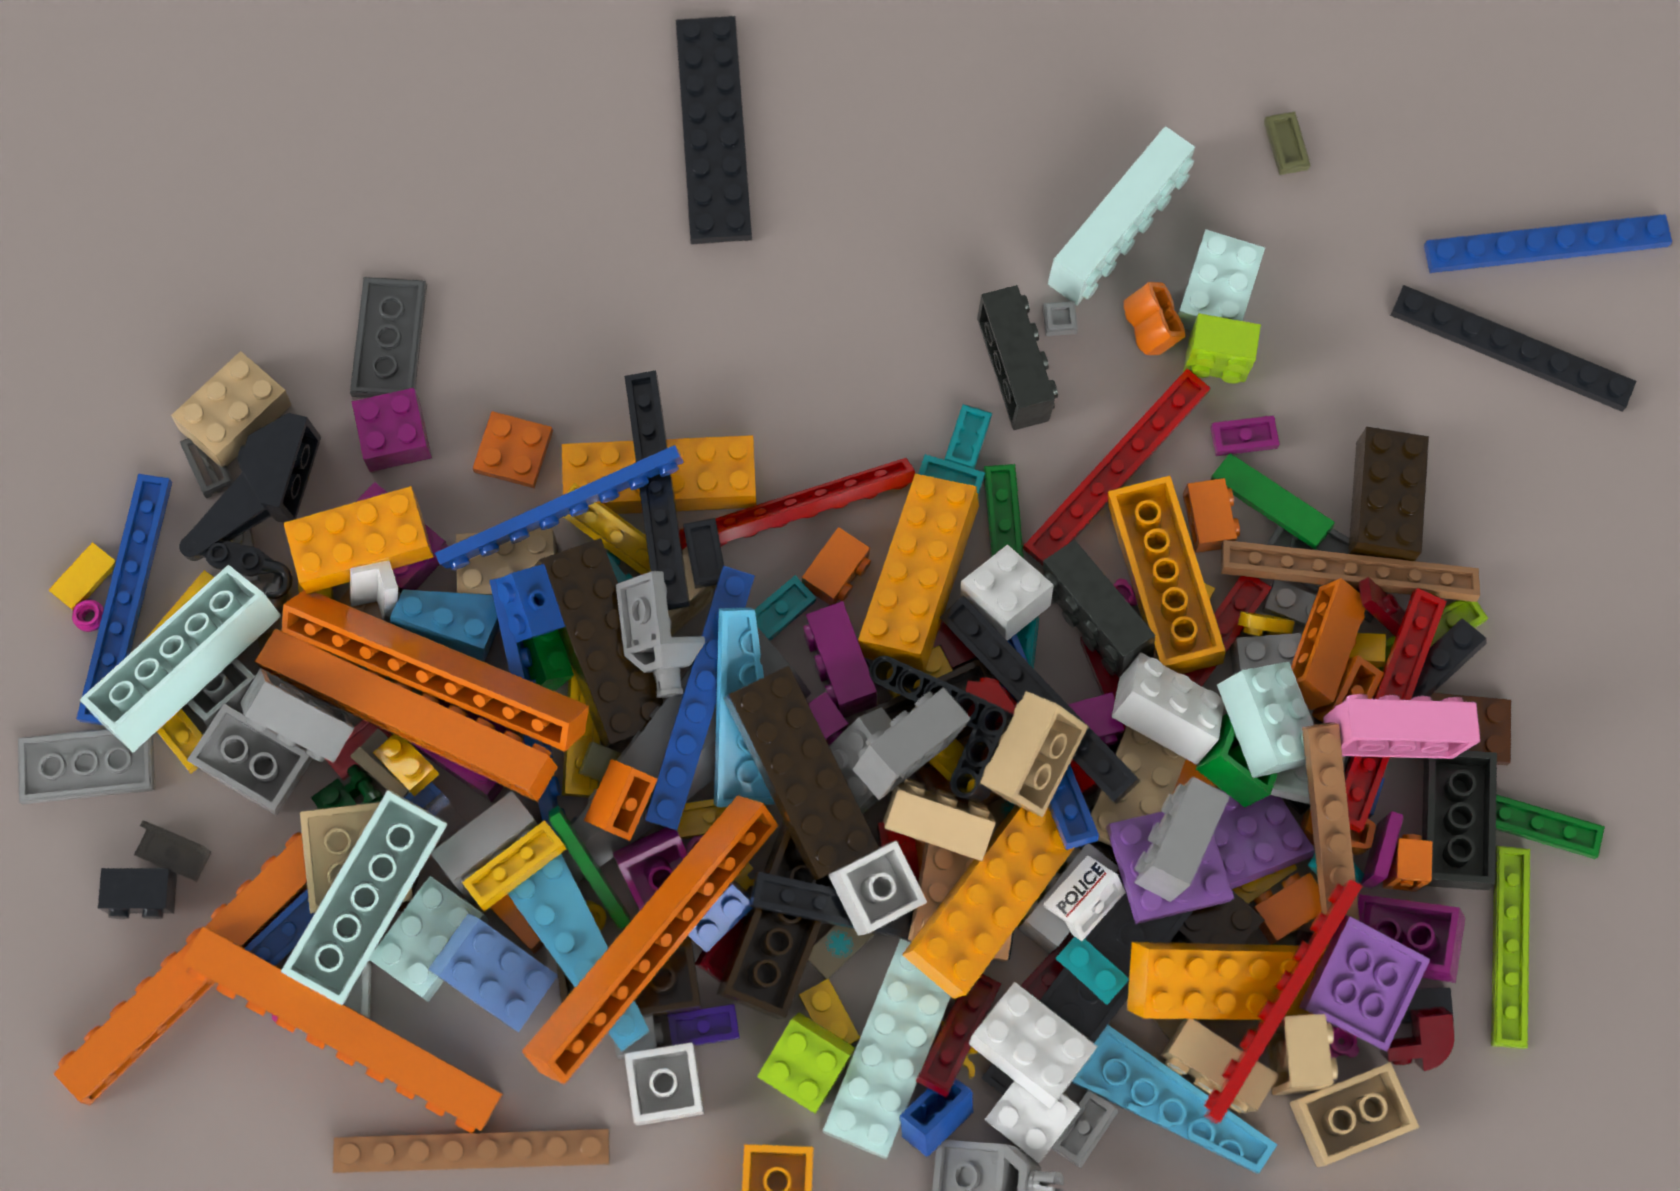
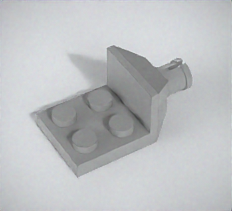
M651 571L616 584L624 656L643 672H654L658 698L684 694L680 677L681 668L692 664L705 644V637H671V619L668 615L667 587L664 582L663 571Z
M945 1140L936 1148L932 1191H1063V1189L1048 1187L1049 1184L1064 1185L1061 1172H1042L1037 1161L1018 1147L1007 1144Z

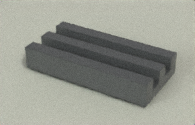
M189 438L180 441V445L206 499L211 497L212 493H220L224 491L223 488L231 486L234 481L226 465L221 467L218 464L224 476V479L219 481L209 457L196 446L213 482L212 485L207 486L189 447L194 444L193 441Z

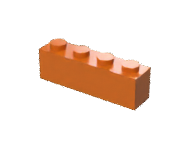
M1342 578L1319 587L1291 664L1304 701L1310 710L1330 705L1334 702L1342 676L1347 669L1351 650L1356 644V636L1360 624L1365 618V608L1361 604L1360 593Z

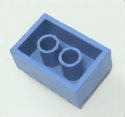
M469 913L428 969L517 1032L521 1030L558 976L481 919Z

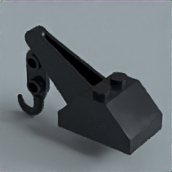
M287 413L248 435L246 444L241 446L238 453V463L242 473L179 544L180 552L188 560L198 561L204 557L209 565L215 569L223 570L227 565H230L241 575L250 577L268 573L278 574L282 578V585L275 592H267V598H281L289 592L292 587L293 577L290 569L285 564L273 560L256 547L230 541L271 516L275 521L282 523L297 518L321 440L320 434L307 417Z

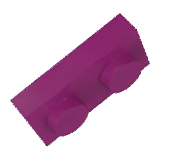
M1274 415L1214 422L1210 426L1216 456L1278 449L1280 445Z

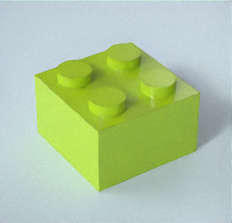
M1198 313L1188 339L1184 371L1188 369L1198 378L1212 376L1222 378L1227 383L1245 382L1256 360L1261 324Z
M798 1012L789 1022L757 1077L815 1114L824 1103L856 1048Z

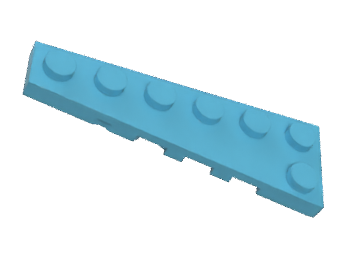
M719 608L714 805L716 807H728L737 795L764 803V805L775 804L724 701L728 694L764 677L763 666L760 663L761 651L756 614L753 608Z
M560 854L509 892L508 895L574 987H576L606 952L608 946L562 854ZM635 1000L608 1031V1034L622 1052L650 1031Z
M1106 1026L1094 1042L1097 1046L1096 1050L1071 1083L1087 1091L1090 1090L1097 1096L1256 1174L1260 1173L1277 1146L1275 1142L1229 1110L1218 1124L1205 1118L1204 1115L1208 1108L1203 1105L1208 1097L1207 1094L1111 1026Z

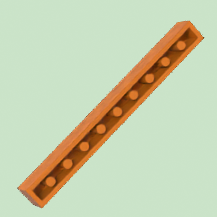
M303 590L283 604L281 632L564 752L585 734L589 706L316 592L306 594Z
M276 628L255 660L260 668L299 689L537 802L558 768L550 757L552 753L541 745L534 743L530 747L522 743L523 739L513 732L506 730L502 734L494 730L495 726L482 718H477L474 721L467 717L468 714L454 705L446 708L440 705V701L430 694L423 692L420 696L412 692L413 688L396 680L392 683L385 679V675L370 669L366 671L358 667L359 664L342 657L338 658L326 650L312 646Z
M738 795L526 1045L522 1050L523 1054L541 1074L565 1085L779 825L764 803Z
M297 832L291 836L285 844L287 848L277 857L275 855L270 857L261 866L260 870L262 872L253 881L251 879L245 881L237 889V896L228 905L224 903L212 913V920L205 927L245 948L308 888L302 833ZM201 927L194 930L187 937V944L178 953L173 952L162 961L160 965L162 968L153 977L148 976L135 988L136 994L127 1002L122 1001L112 1009L109 1014L111 1018L106 1023L90 1030L84 1037L85 1043L77 1051L72 1050L68 1052L58 1062L59 1068L53 1074L80 1103L91 1105L216 983L209 978H206L204 983L186 973L189 967L181 963Z
M202 926L181 961L182 964L189 967L186 973L203 983L206 978L218 983L215 990L233 1000L237 994L247 999L246 1007L261 1016H264L266 1011L278 1017L275 1022L277 1025L292 1033L296 1028L308 1034L305 1040L322 1050L326 1044L336 1049L338 1052L335 1057L350 1066H353L357 1061L368 1067L365 1072L366 1075L381 1083L384 1082L385 1078L398 1084L395 1091L413 1100L415 1095L427 1101L425 1108L443 1117L445 1111L457 1117L455 1125L470 1133H473L475 1128L483 1131L503 1095L501 1092L346 1005H340L281 972L282 969L209 928Z

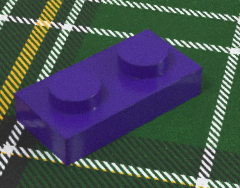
M735 1004L668 1015L672 1046L686 1043L700 1046L740 1039Z

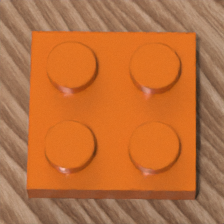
M491 411L472 468L474 473L535 488L553 433L552 427Z

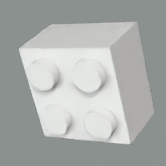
M1007 544L961 581L960 597L963 595L1008 641L1051 606L1054 584Z
M897 841L888 843L828 874L858 936L868 934L927 903Z
M693 1043L624 1054L633 1120L636 1126L704 1115Z

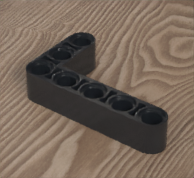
M889 656L877 657L872 662L869 672L872 681L915 702L928 692L935 695L944 688L966 714L969 707L975 704L974 713L966 724L973 728L951 776L950 787L956 796L971 802L978 803L987 799L992 790L982 785L980 781L984 776L986 765L992 760L999 746V740L1007 730L1014 714ZM893 667V673L891 677L887 679V673ZM920 679L919 688L914 692V684ZM1002 716V726L995 730V723ZM988 747V757L982 761L981 754ZM972 778H974V787L970 792H968V782Z

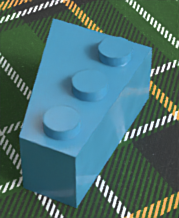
M403 589L390 617V623L483 662H485L500 628L493 595Z

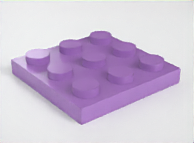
M1269 795L1247 807H1243L1230 796L1213 833L1231 889L1313 857L1315 852L1312 844L1281 797Z
M1157 812L1109 823L1106 826L1136 924L1227 903L1234 899L1214 834L1191 885L1170 902L1134 883L1139 873L1134 870L1135 865L1143 852L1147 853L1152 842L1148 841L1150 832L1157 822H1161L1165 813Z
M1345 915L1332 936L1299 1007L1314 1015L1326 1014L1327 1022L1387 1052L1430 959L1362 922Z

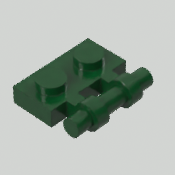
M352 765L347 770L351 778L348 784L344 786L339 778H337L314 794L311 799L318 809L357 805L354 798L360 794L364 796V801L360 804L381 802L384 795L381 791L374 789L372 778L366 771H362L358 765Z

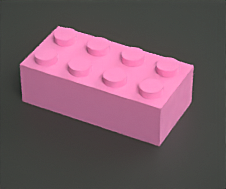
M1355 694L1348 696L1344 702L1336 705L1332 711L1323 717L1324 723H1339L1342 756L1453 759L1480 742L1476 702H1463V698L1460 697L1446 698L1442 701H1431V697L1428 696L1414 697L1411 700H1400L1399 696L1396 695L1382 696L1379 699H1368L1367 695Z

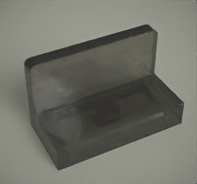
M142 820L140 827L146 831L134 855L159 867L169 868L178 875L197 882L211 851L199 843Z

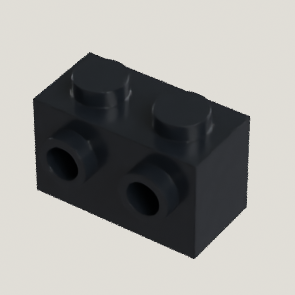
M101 868L98 909L109 913L108 918L129 919L130 913L142 914V918L162 919L163 914H174L177 873L169 868Z

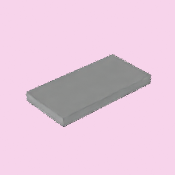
M108 729L18 738L19 802L21 804L154 791L153 735L134 752L129 750Z

